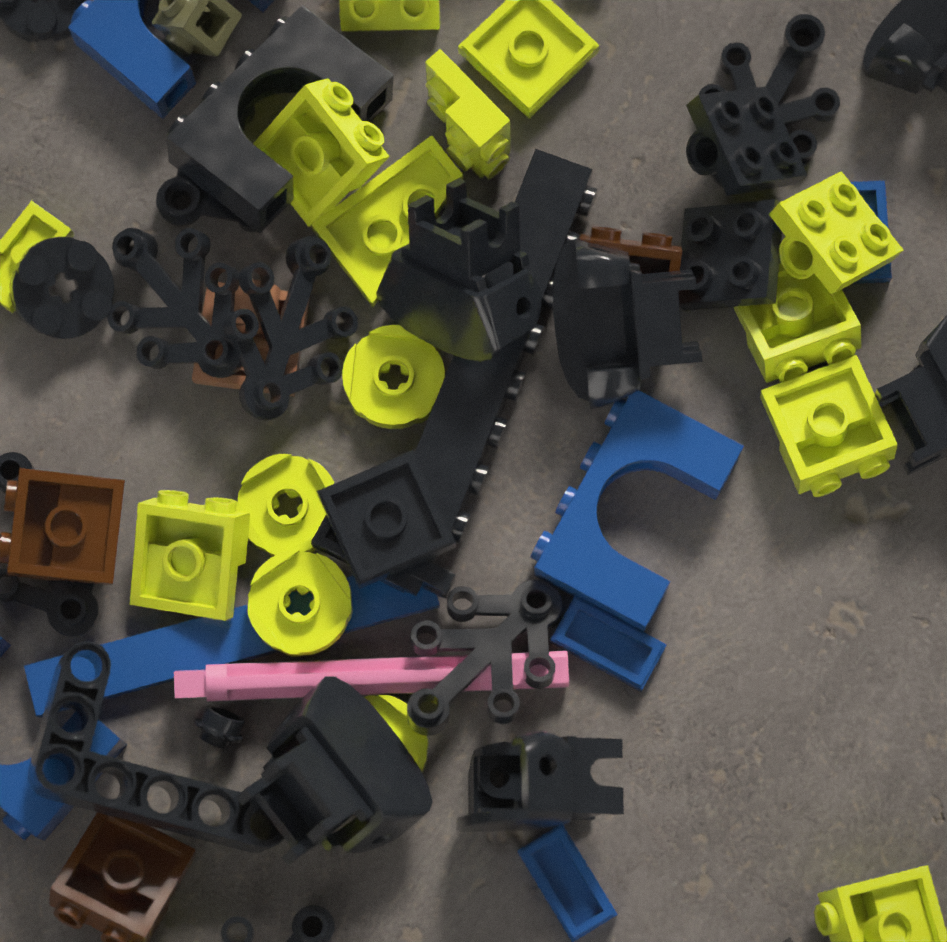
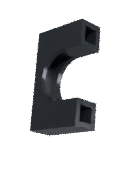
M301 5L289 18L287 16L280 18L270 30L268 38L256 50L252 48L246 51L237 62L235 71L222 83L218 81L212 84L205 92L201 104L189 116L182 115L174 121L166 137L169 163L254 230L261 233L294 200L293 175L252 144L244 135L240 125L248 110L266 97L280 93H298L304 85L328 78L331 82L342 84L350 91L353 96V104L350 107L361 121L371 122L392 101L394 75Z

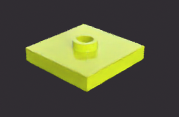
M506 0L458 46V52L530 119L599 52L600 45L552 0Z

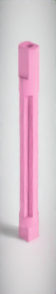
M567 651L549 652V656L555 662V676L553 682L546 688L569 687ZM529 652L512 653L513 690L535 689L530 687L523 677L524 663L529 656ZM468 655L206 665V670L175 671L174 693L175 698L206 697L207 702L303 698L325 676H334L351 685L361 695L413 694L421 689H434ZM491 665L464 691L492 690ZM534 665L530 668V672L538 677L549 673L548 669L543 665Z

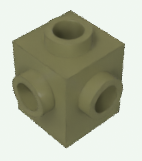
M160 0L159 11L151 24L166 36L164 43L173 51L183 56L189 57L191 53L218 56L242 14L226 0Z

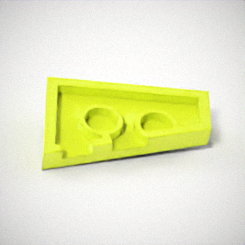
M431 135L311 224L313 232L318 238L328 244L332 256L372 307L378 301L376 292L392 253L409 244L408 204L425 195L434 198L436 218L446 203V185L458 178L462 179L463 174Z

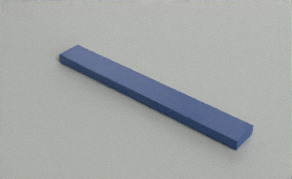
M354 576L346 577L351 589L353 614L343 634L440 608L438 597L422 587L417 596L406 591L403 593L381 581L359 589ZM294 591L288 595L291 604L286 608V611L292 615L299 612L305 616L310 613L309 603L314 599L312 593L308 592L305 595H301L298 591ZM248 604L234 608L233 618L226 621L200 617L101 644L108 652L111 660V672L103 700L174 681L175 671L206 670V665L237 664L280 651L268 646L256 633L248 616ZM63 655L24 666L35 714L38 718L43 717L55 668ZM76 657L71 660V670L77 679L88 682L94 680L95 668L88 659ZM61 708L57 713L70 710L71 708Z

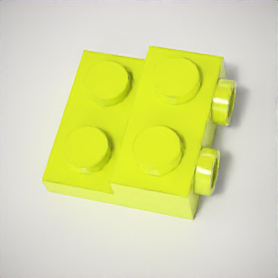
M439 49L425 62L427 78L425 85L430 97L427 100L429 107L440 120L446 123L445 135L449 145L446 151L463 171L466 172L471 168L480 178L486 176L488 179H491L510 160L508 156L510 153V119Z
M328 78L304 85L253 143L293 175L294 200L290 204L308 227L333 209L350 191L361 188L390 157L382 147L384 136L379 128L368 121H361L350 107L353 104V96L350 91L342 84L331 82Z
M781 263L779 264L775 304L733 307L746 332L747 345L766 383L777 379L782 383L806 374L809 367L827 361L830 365L855 355L856 350L862 348L861 324L843 290L841 289L831 295L815 274L806 279H797L791 276Z
M857 355L761 390L760 399L780 442L779 451L798 494L810 490L814 497L830 494L841 487L842 482L840 479L858 472L862 479L873 478L888 470L890 467L888 461L895 459L898 444Z
M160 490L157 493V498L139 502L129 605L224 621L233 618L238 566L246 563L250 512L236 510L237 501L227 498H206L205 505L188 503V493L174 490Z
M928 865L818 893L820 904L816 905L814 910L815 923L822 935H829L830 942H947V931Z

